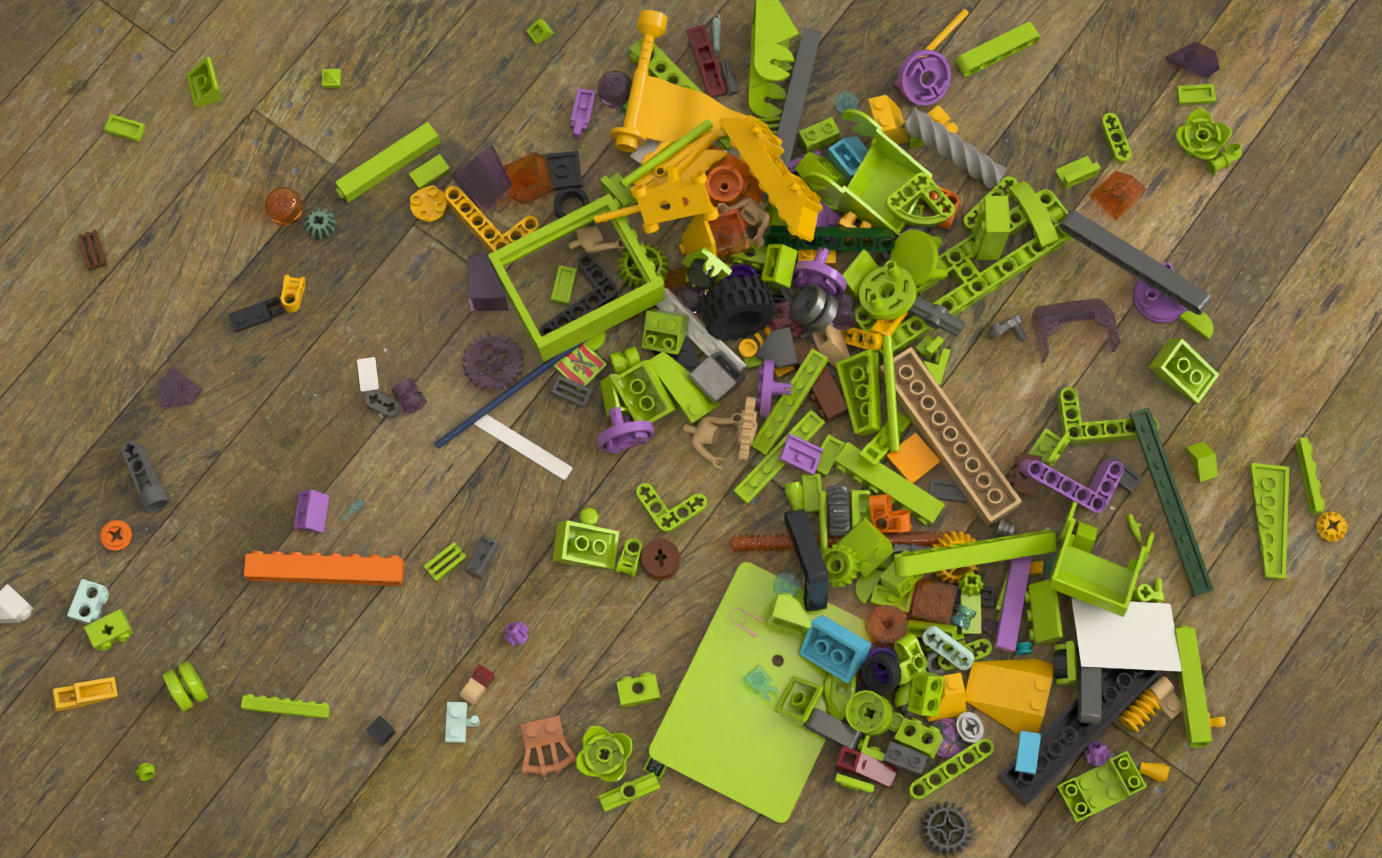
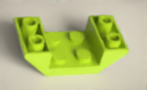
M1128 751L1110 759L1102 766H1098L1057 786L1076 823L1147 787Z

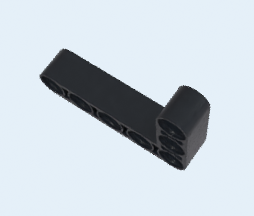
M583 253L579 256L578 269L594 290L545 323L539 330L541 337L547 332L560 328L559 323H570L617 299L616 284L591 254ZM590 262L591 265L585 267L582 265V263ZM595 276L602 277V279L599 281H596L593 278ZM606 290H612L614 293L611 295H606L604 292ZM595 300L598 302V304L592 306L589 304V302ZM576 311L583 312V315L575 316L574 313Z
M805 509L785 512V524L805 577L803 595L806 612L827 609L828 570Z

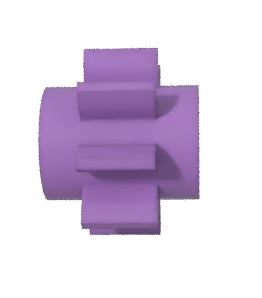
M513 621L506 626L505 632L507 634L504 638L513 646L515 644L522 645L528 639L526 632L529 629L521 621L518 623Z
M1099 741L1091 742L1088 745V750H1084L1085 759H1087L1088 764L1091 763L1093 766H1102L1106 763V758H1110L1109 749H1107L1106 744L1103 745Z

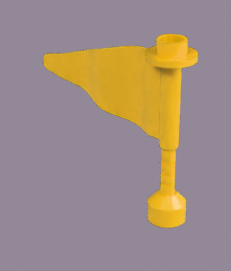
M643 10L639 13L636 28L644 37L638 66L634 71L623 127L612 128L610 131L611 139L616 141L615 148L623 152H636L637 147L645 145L647 139L661 143L671 139L674 143L707 119L712 122L713 127L711 129L717 133L719 138L729 137L720 129L722 125L718 119H745L748 117L723 106L702 92L649 76L648 67L654 40L665 34L668 17L658 11Z

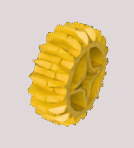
M951 531L950 537L947 533H944L945 539L937 538L940 543L938 545L933 544V547L950 546L976 540L971 538L968 533L964 535L962 531H959L957 534ZM972 565L958 570L953 568L935 571V574L938 577L941 576L943 581L948 579L949 583H953L954 580L959 583L963 574H971L973 570L979 571V568L976 565Z

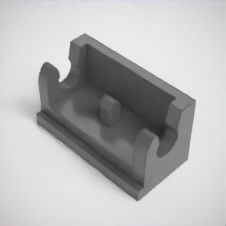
M483 534L464 571L482 580L500 546L499 541L494 538L491 540L487 535Z

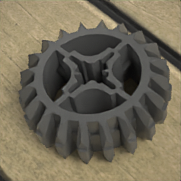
M835 484L828 486L826 490L827 524L831 536L842 537L850 529L848 492L844 485Z
M947 801L944 803V808H942L940 802L936 804L937 810L930 806L929 810L931 813L924 812V816L927 819H920V822L925 824V826L919 827L920 831H925V833L920 835V838L927 837L928 839L923 843L924 846L930 843L932 846L929 848V851L932 852L934 848H937L936 855L938 856L942 850L944 851V857H948L949 851L952 856H955L956 849L962 853L964 850L961 845L964 847L969 846L965 839L972 840L973 836L967 834L974 831V828L967 827L973 821L965 820L969 813L967 812L962 815L963 807H960L958 811L955 810L956 803H953L951 808H949ZM943 813L942 823L932 826V819L936 815ZM949 814L956 817L961 826L953 824ZM945 823L946 825H948V828H951V830L947 833V836L946 833H944V831L940 829L945 826ZM931 832L939 834L942 837L943 844L937 842ZM962 833L957 843L949 845L952 834Z

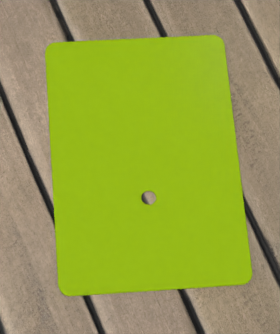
M744 562L739 565L649 747V754L654 760L776 822L783 823L789 819L826 739L806 729L803 725H799L775 711V708L792 676L824 687L814 708L829 714L825 697V682L829 672L799 655L807 632L801 634L766 623L772 601L778 594L783 592L793 595V598L799 601L810 623L821 615L826 616L846 629L862 623L871 639L870 643H872L875 637V628L870 623L827 602V609L806 612L803 589L750 562ZM740 609H743L754 616L761 617L765 620L764 623L756 620L754 617L748 614L746 620V614ZM733 623H735V624H742V623H744L743 625H740V626H742V627H744V628H746V629H748V630H750V631L755 632V633L758 635L757 638L754 637V636H752L751 634L747 633V631H745V630L739 628L738 626L734 625ZM776 655H780L784 660L783 665L780 667L772 663V659ZM838 684L837 692L839 694L846 693L848 690L847 684Z

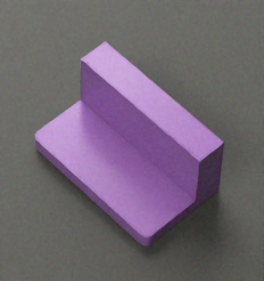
M314 490L299 492L293 529L298 531L309 529L323 533L329 495Z

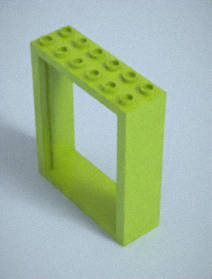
M610 194L488 254L495 275L543 362L665 300L664 293L666 290L664 288V281L660 275L657 276L652 260L647 259V252L643 244L639 245L637 241L638 236L634 229H630L627 216L611 219V222L647 284L543 337L538 332L503 268L594 222V216L621 209L616 198L613 199Z

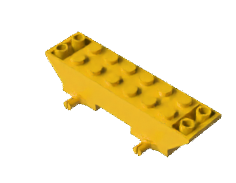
M751 115L745 119H718L722 125L720 129L726 136L730 137V144L734 149H738L740 159L745 164H748L750 174L758 179L760 182L758 186L763 192L768 194V201L771 205L778 209V216L789 225L787 227L788 231L793 236L797 235L801 240L805 239L811 242L814 238L817 215L824 209L819 202L821 197L809 188L805 180L790 173L779 157L785 152L781 146L782 140L771 132L766 123Z

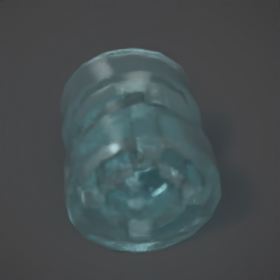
M959 604L957 607L958 612L952 617L951 622L968 630L971 625L970 621L975 618L977 612Z

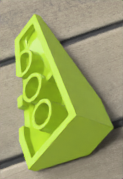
M664 351L649 360L667 393L689 425L721 405L719 401L714 404L688 377L691 373Z

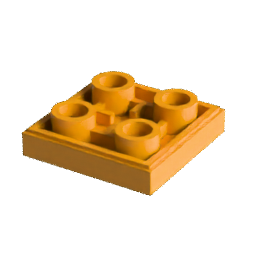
M916 432L900 444V451L890 452L886 456L898 472L913 484L941 462Z

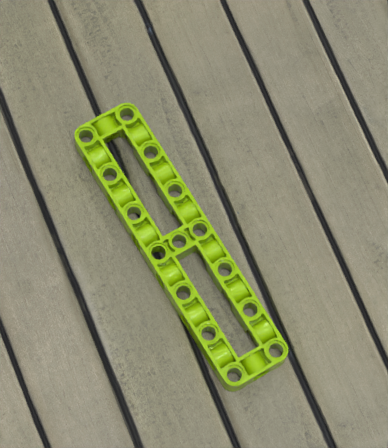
M1048 189L1036 193L1040 200L1045 199L1048 201V204H1042L1057 233V242L1041 248L1035 237L979 273L970 261L976 257V253H973L975 236L971 235L938 256L937 267L945 268L947 273L952 275L959 284V287L933 304L948 306L951 309L948 313L956 316L1070 242L1073 237L1063 232L1059 227L1068 211L1055 194ZM1020 205L1009 211V237L1029 224V220ZM1012 218H1015V219H1017L1019 222H1018V223H1014V222L1011 221V219H1012ZM1037 247L1041 250V252H1036L1033 250V248ZM956 257L959 261L954 262L950 258ZM1002 267H1009L1011 271L1007 272ZM966 271L970 276H963L961 272ZM940 279L928 280L926 283L917 286V294L921 295L938 284ZM978 286L981 291H975L972 287ZM886 291L883 294V298L892 296L895 291ZM860 306L854 313L853 324L855 328L871 332V328L878 319L870 316L863 306ZM863 315L867 317V320L862 321L858 317ZM916 315L900 324L891 335L893 356L934 330V328L928 326L924 319ZM916 325L920 330L915 331L911 326ZM882 349L874 351L878 353L879 359L884 360Z

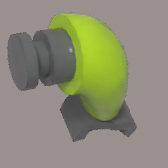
M935 651L925 655L927 667L922 672L934 674L945 672L943 668L934 670L931 666L932 659H936L939 653ZM913 679L900 685L894 697L895 706H900L901 711L905 713L903 715L905 718L915 714L907 711Z

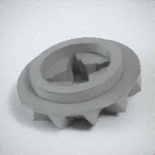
M964 712L956 718L957 723L954 727L958 730L957 735L962 737L961 741H967L968 744L976 743L983 737L984 727L977 715L971 712ZM973 725V728H971V730H965V727Z

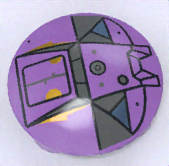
M940 719L932 725L940 730L943 741L936 754L947 759L963 751L967 744V741H961L962 737L957 735L958 730L954 727L957 721L954 719ZM932 737L927 738L928 744L933 741Z

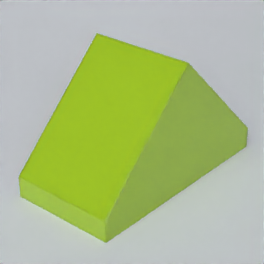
M1204 441L1185 448L1199 483L1218 477L1216 455Z
M1079 521L1072 546L1090 553L1096 540L1098 528Z

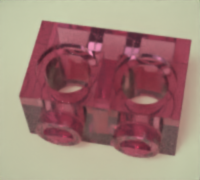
M785 299L775 304V314L779 313L783 318L777 319L774 317L768 327H772L773 330L790 327V330L793 332L791 334L793 342L800 339L799 337L804 334L805 330L801 324L790 316L791 307Z

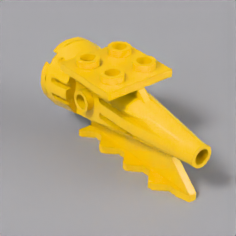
M711 129L631 185L644 184L646 190L659 187L666 183L665 180H667L668 176L665 169L672 165L676 166L681 181L691 180L690 176L695 172L704 171L706 174L712 171L729 154L727 151L707 150L719 138L717 133ZM671 139L660 143L653 153L646 154L641 164L643 165L673 144Z

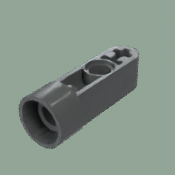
M126 441L122 445L121 450L139 493L138 499L145 513H152L163 509L170 501L164 486L158 480L146 448L135 441ZM143 464L142 469L139 471L140 465Z

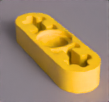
M844 326L841 329L846 344L872 351H879L883 345L880 334L850 326ZM862 334V335H863V339H862V342L860 343V342H859V338H860V335Z

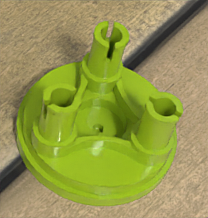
M909 230L902 233L896 239L895 246L891 250L890 260L896 261L898 267L907 270L911 274L916 287L926 283L928 280H944V277H947L948 274L945 268L937 267V249L942 245L940 237L931 236L920 230Z

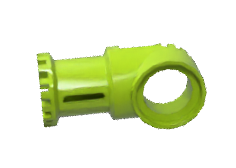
M1237 143L1229 144L1218 157L1207 160L1206 165L1209 167V172L1214 175L1218 170L1230 167L1232 161L1240 159L1242 157L1241 145Z

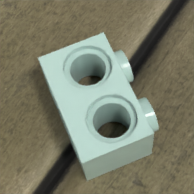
M81 579L67 616L71 620L86 625L99 620L101 617V607L108 600V589L103 585ZM97 590V595L94 598H89L90 593ZM85 609H90L89 615L82 617V612Z

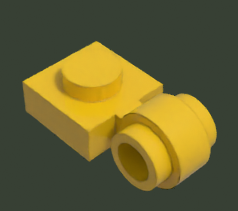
M939 105L927 113L932 121L941 123L948 132L957 134L958 127L954 122L949 123L950 117Z

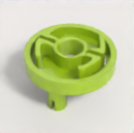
M893 260L887 261L885 266L875 269L868 274L859 290V299L864 310L870 316L879 320H891L902 316L912 307L917 295V287L911 274L907 270L898 267L896 261L893 262ZM886 291H895L892 296L883 298V294Z

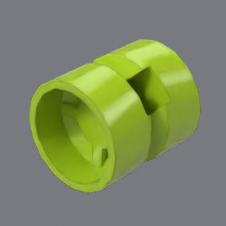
M635 346L625 349L624 353L617 351L609 354L615 374H621L641 362Z

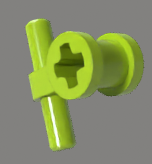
M1157 578L1154 580V591L1148 584H1141L1134 588L1130 602L1163 603L1162 579Z

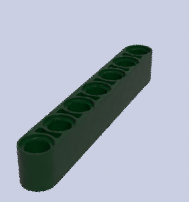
M771 225L764 231V242L767 247L769 244H783L792 249L818 250L819 247H822V250L824 248L841 251H862L864 249L866 251L888 252L895 246L894 233L887 228L816 226L815 238L811 242L805 239L801 240L797 235H795L796 238L788 239L787 237L792 234L788 231V226ZM770 235L777 236L775 239L769 238ZM833 237L832 240H826L825 238ZM846 237H851V238H852V240H850V241H846V240H844V239H845ZM871 238L870 241H864L863 239ZM884 238L890 239L888 242L882 241Z

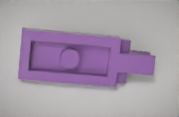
M578 88L570 119V126L574 128L573 138L581 139L582 130H587L589 127L596 91Z

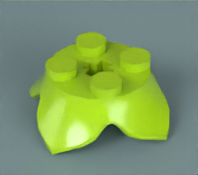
M1198 107L1189 114L1186 124L1177 129L1176 138L1181 147L1186 150L1187 155L1209 160L1216 157L1218 150L1229 141L1232 129L1224 123H1214L1209 112Z
M589 726L583 735V749L576 757L577 769L586 776L599 777L606 782L619 781L626 772V761L632 752V739L624 733L617 732L611 734L601 726ZM602 751L610 753L607 760L599 758Z

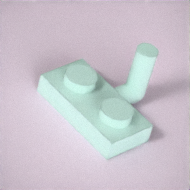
M447 702L446 743H466V727H478L480 725V720L476 715L472 716L471 719H467V702Z

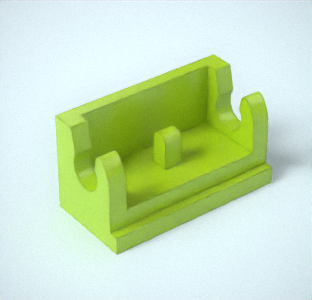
M851 490V529L863 518L872 524L869 507L871 493L868 490Z

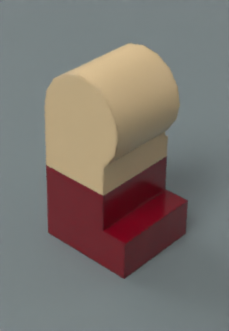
M479 664L475 673L460 693V697L474 705L495 679L494 673Z

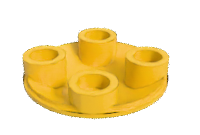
M431 185L421 188L410 197L411 212L421 221H435L446 211V197L436 186Z

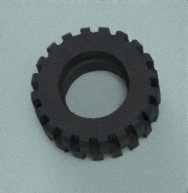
M755 276L734 277L731 280L722 281L723 283L714 285L712 289L706 292V295H703L699 306L708 333L712 337L724 341L729 339L738 340V338H746L751 334H756L757 331L766 328V325L772 322L776 313V306L768 284Z

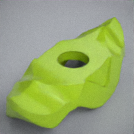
M831 673L826 678L825 697L828 704V712L830 716L840 721H843L846 717L845 709L847 702L851 696L856 694V674L849 683L844 682ZM840 683H845L848 686V690L844 694L837 692V686Z

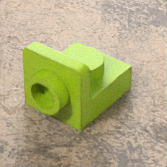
M927 335L916 346V350L930 361L942 348L944 340L940 336L934 340Z
M866 735L865 739H860L857 750L883 762L885 753H882V749L874 746L867 747L870 736Z

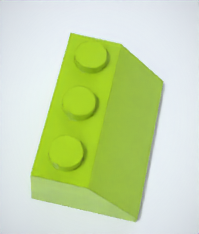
M649 359L643 360L611 379L634 421L654 423L677 410Z
M1049 580L1030 584L1026 588L1024 602L1028 603L1026 620L1030 622L1031 629L1028 630V636L1033 646L1056 645L1063 637L1058 595L1056 590L1048 587Z

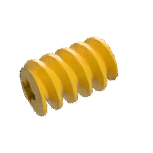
M1144 689L1143 694L1138 696V700L1135 699L1133 701V705H1129L1127 710L1122 712V716H1118L1119 721L1126 728L1136 733L1139 732L1137 725L1145 726L1142 721L1143 719L1147 722L1150 721L1148 714L1155 716L1153 709L1161 710L1158 705L1159 699L1147 689Z

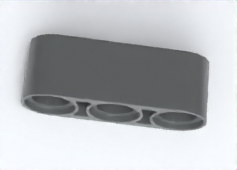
M817 708L812 709L807 721L803 724L806 729L841 748L845 746L855 750L863 735L853 727Z

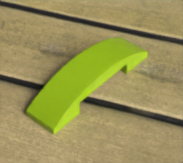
M1026 181L1008 187L1015 203H1019L1033 227V234L1041 248L1057 242L1058 236L1053 223L1031 186Z
M897 411L900 438L911 423V420ZM888 420L881 431L858 455L873 467L890 451Z

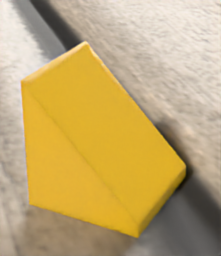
M1043 561L1031 562L1029 574L1041 576L1043 573Z

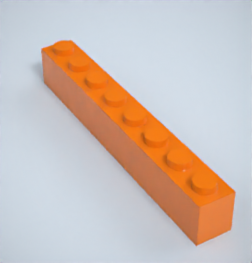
M252 551L251 554L246 553L244 577L247 581L403 586L405 562L400 556L396 555L388 556V558H381L379 555L361 557L358 554L342 557L341 554L332 553L330 556H322L320 553L302 555L299 552H292L291 555H283L282 552L276 551L271 552V554Z

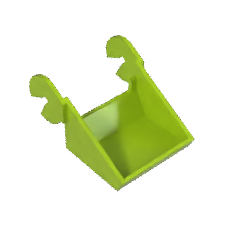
M755 0L751 28L748 105L752 113L760 118L778 117L783 113L782 110L771 103H766L764 99L786 100V92L779 85L771 82L782 81L790 76L788 72L793 70L789 62H794V58L788 50L791 38L799 35L779 0Z
M845 109L842 114L843 120L860 123L853 126L852 130L863 136L874 137L870 149L847 187L843 186L841 188L832 179L818 172H808L805 176V182L819 186L822 185V187L816 188L814 192L828 199L840 200L839 210L845 213L850 211L857 216V219L867 221L872 227L890 229L894 236H897L905 223L888 212L885 207V201L916 174L924 172L930 178L933 175L882 132V127L871 117L856 109ZM923 179L919 180L914 186L917 188L925 181ZM903 189V193L905 196H912V191L910 189ZM918 195L902 209L911 214L921 196ZM900 197L894 202L892 201L891 205H897V203L901 200Z
M1073 501L1058 536V541L1062 543L1052 565L1048 587L1124 617L1132 597L1138 573L1149 554L1154 532L1150 531L1137 560L1131 558L1126 568L1072 546L1075 535L1071 533L1076 521L1072 517L1077 502Z

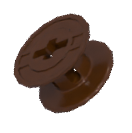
M666 539L650 541L642 551L641 565L643 571L649 578L656 581L671 579L680 567L678 548L673 542ZM659 553L662 554V558L664 559L663 566H659Z

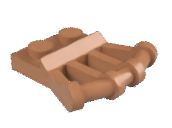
M560 716L520 724L526 749L522 774L532 773L542 775L543 777L547 776V773H560L561 770L571 763H576L575 754L565 742ZM558 743L561 744L568 754V757L560 762L558 761L555 744ZM550 745L554 764L545 766L541 747ZM532 749L537 750L540 767L529 765Z

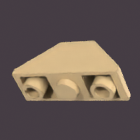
M836 316L826 329L818 333L812 332L818 351L829 358V363L835 369H837L836 362L850 357Z

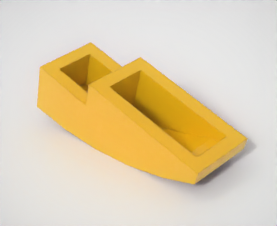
M115 677L74 683L73 686L56 688L52 691L55 712L83 707L118 697Z

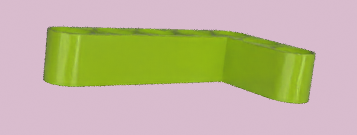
M1066 387L1061 391L1057 402L1062 437L1067 431H1073L1077 434V437H1071L1070 435L1067 437L1070 439L1068 445L1138 440L1131 418L1082 422L1077 391L1072 387ZM1063 395L1070 396L1072 400H1065ZM1066 413L1073 414L1074 419L1067 418ZM1153 418L1156 429L1158 430V421L1155 418ZM1126 426L1131 427L1134 432H1133V433L1127 432V430H1126L1125 427H1126ZM1106 428L1113 429L1115 434H1109ZM1087 430H1093L1096 435H1089Z

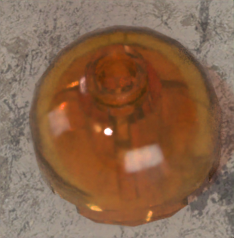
M279 187L268 194L265 209L268 217L277 224L290 225L298 220L297 218L302 215L303 202L300 195L294 189Z

